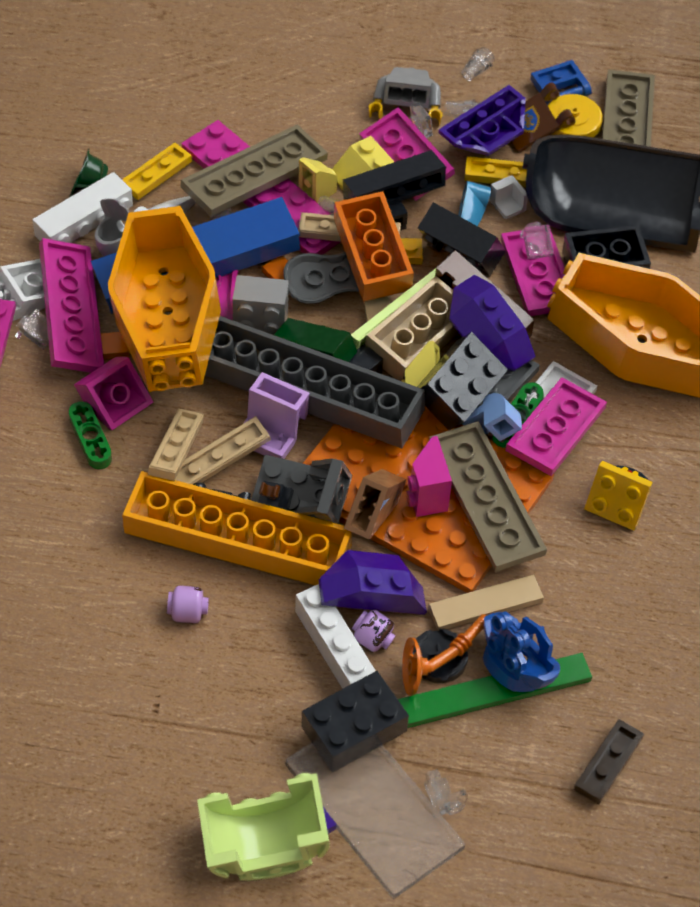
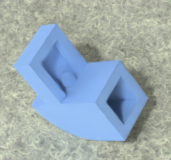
M499 393L488 394L483 399V404L477 407L469 418L462 423L465 426L479 421L485 434L491 432L499 441L522 430L520 413Z

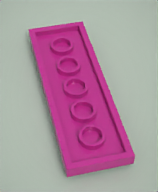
M42 238L39 243L51 366L92 373L104 365L93 267L90 262L92 261L91 249L89 246Z

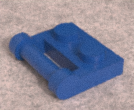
M573 60L531 73L530 80L539 93L551 82L556 85L558 90L577 84L578 87L560 92V96L566 94L588 96L592 93L591 85Z

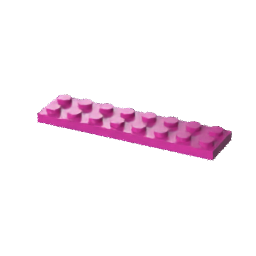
M216 120L181 143V147L191 154L192 159L204 169L250 147L219 120ZM290 179L242 201L250 208L282 197L298 230L301 212L331 215ZM299 237L300 251L303 254L323 255L340 243V241Z

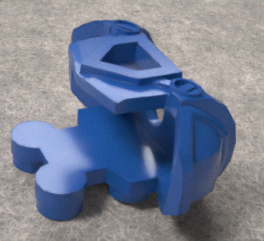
M506 611L492 613L484 617V632L487 646L485 647L483 661L487 670L500 684L514 692H529L547 687L554 682L560 673V664L555 658L551 657L553 644L547 637L544 626H539L528 617H524L520 623ZM534 634L536 635L538 644L533 640Z

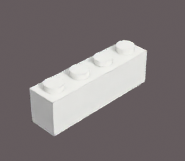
M113 172L32 219L35 237L39 241L42 238L71 243L81 236L87 235L104 220L105 214L100 204L102 199H115L124 203L127 209L132 207V189Z
M319 584L296 594L295 612L342 689L376 671L337 608L321 604Z

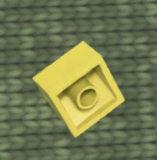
M369 136L351 145L332 169L337 175V184L343 190V179L394 163V161L372 136Z

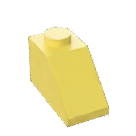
M304 157L299 159L300 189L318 204L337 192V175L333 169L326 167L320 161Z
M429 341L405 369V379H402V382L417 387L439 362L440 349L434 341Z

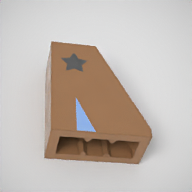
M383 469L364 476L344 529L371 539L398 504L406 479Z

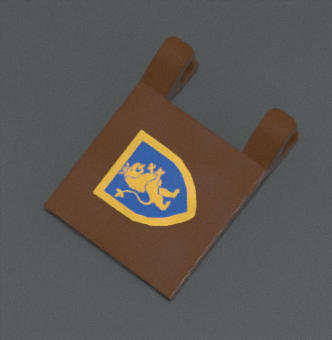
M552 82L548 83L540 93L525 101L524 133L512 140L518 153L532 146L537 139L549 136L560 128L572 126L576 122L569 109H565L556 119L554 118L546 101L557 99L560 93Z

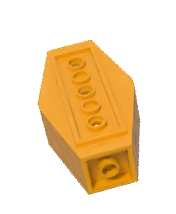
M181 206L130 212L127 216L108 281V290L116 325L149 392L203 385L221 313L214 268ZM163 272H168L166 275H160ZM168 311H171V312H172V313L169 314V315H165V314H164L165 312H168Z
M578 253L574 262L569 260L563 271V278H558L552 290L554 293L547 305L550 308L547 319L617 377L626 381L700 398V295L679 278L669 273L583 253ZM637 338H641L646 342L641 343L637 340Z

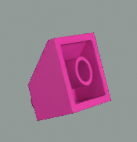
M115 357L74 384L83 402H87L92 406L96 417L109 430L115 429L153 403L129 357Z
M433 436L413 462L412 473L408 476L410 491H406L408 506L414 508L416 517L448 511L452 479L438 436Z

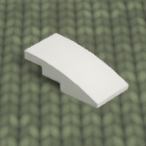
M40 259L0 267V299L15 301L16 310L13 321L45 308Z

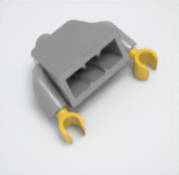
M395 67L390 74L379 78L373 96L375 102H372L368 107L370 118L372 113L376 111L378 112L379 120L383 118V106L381 103L384 102V104L431 108L428 113L427 124L430 126L431 118H436L438 126H440L443 115L438 109L441 107V89L433 79H430L428 71Z

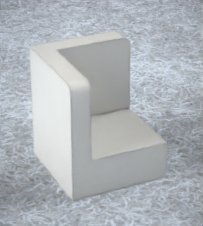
M513 175L491 185L490 202L504 219H509L526 211L527 193Z

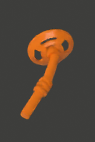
M481 614L464 633L458 634L449 644L450 648L429 661L427 658L422 657L417 640L414 637L407 639L402 660L403 683L407 695L414 696L416 694L422 675H427L453 658L462 656L472 646L473 639L484 629L485 614ZM414 647H415V648H416V652H415L414 655H413L412 653H413V649H414Z

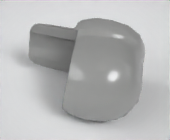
M110 198L100 201L105 215L104 220L95 231V243L103 257L117 252L125 226L121 220L126 222L129 213L124 203Z

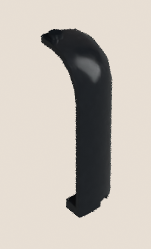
M566 134L550 135L537 139L531 146L530 154H525L522 169H527V198L534 212L548 225L566 232L639 225L645 245L696 253L700 235L699 154Z

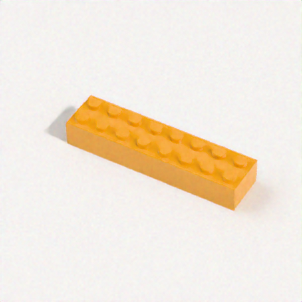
M141 471L122 515L124 533L312 585H318L320 577L352 546V532L344 529V525L181 481L151 476Z

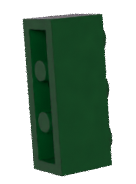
M288 318L274 334V336L349 362L357 353L350 332L302 320Z

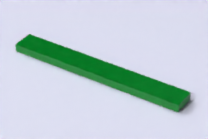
M582 652L555 659L560 664L558 677L547 687L534 691H511L491 675L400 698L398 701L409 715L407 728L591 682L592 674Z

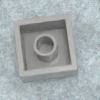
M237 275L233 294V321L274 335L287 320L289 280Z

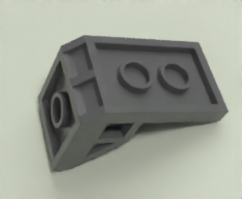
M265 455L251 501L258 502L260 497L259 491L263 481L283 484L285 487L294 490L289 511L338 524L353 475L343 461L333 458L312 461L311 465Z

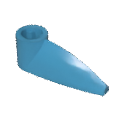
M466 181L458 216L478 226L488 204L491 187Z

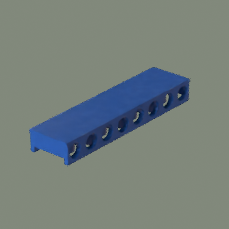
M282 197L192 227L214 268L216 278H218V275L224 276L232 273V271H239L300 250V233ZM117 252L90 261L111 314L114 312L108 290V281ZM163 272L160 275H166L168 272Z

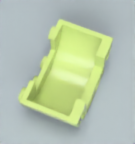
M302 773L292 779H288L289 793L276 792L262 799L248 798L235 805H232L227 793H211L205 798L197 799L207 868L213 874L223 878L230 877V873L237 874L239 880H263L302 870L312 865V858L316 855L322 858L328 851L330 843L317 773Z

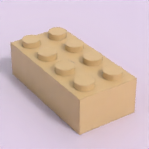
M437 276L366 337L365 344L383 358V369L396 380L402 381V379H405V369L429 341H434L441 350L459 334L449 321L453 289Z

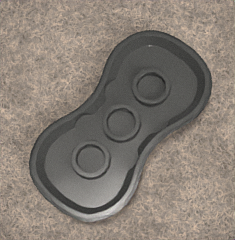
M345 252L336 255L300 254L290 259L284 267V280H289L288 292L299 302L314 304L338 293L359 292Z

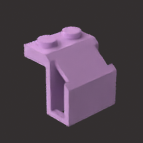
M263 372L259 375L249 389L248 415L244 423L256 416L270 435L271 440L254 450L255 452L264 456L269 455L285 459L296 442L300 418L305 420L307 417L309 392Z

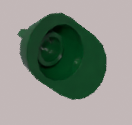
M90 148L87 149L82 169L69 198L74 195L77 189L83 190L107 176L108 166L101 159L89 154Z

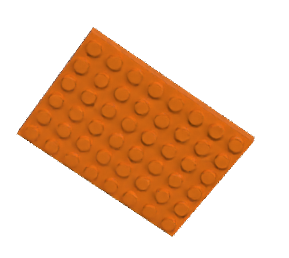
M426 406L425 411L402 449L334 424L303 464L311 465L312 461L333 458L343 461L353 475L339 522L344 525L346 524L364 476L383 469L406 479L398 504L374 533L371 540L466 593L473 592L492 565L453 489L451 488L448 511L416 517L414 508L408 506L406 491H410L408 476L412 473L413 462L429 442L430 436L449 430ZM460 424V425H458V426L455 427V428H459V427H462V426H464V425ZM488 439L529 514L553 481L554 474L550 476L505 451L506 448H501L494 441Z

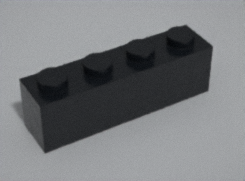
M433 150L343 179V198L347 200L383 191L388 205L446 186V166Z

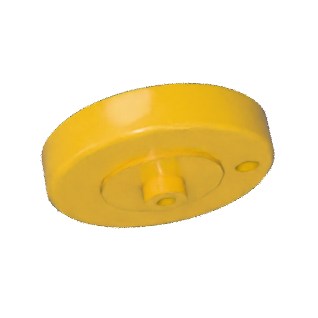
M566 94L552 100L547 105L555 119L562 111L569 109L576 120L572 126L560 128L552 133V135L566 134L594 138L601 129L602 111L590 98L577 94Z

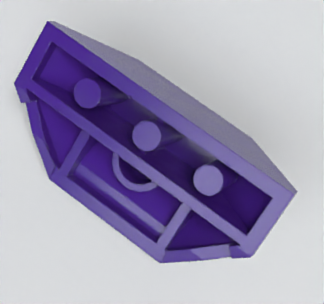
M507 85L438 129V133L454 147L489 156L524 133L526 98L512 86Z
M473 275L454 287L449 321L461 337L472 332L510 371H516L536 357L525 326L493 284L477 275Z
M347 550L318 580L321 604L324 606L421 615L427 613L423 587L399 555Z

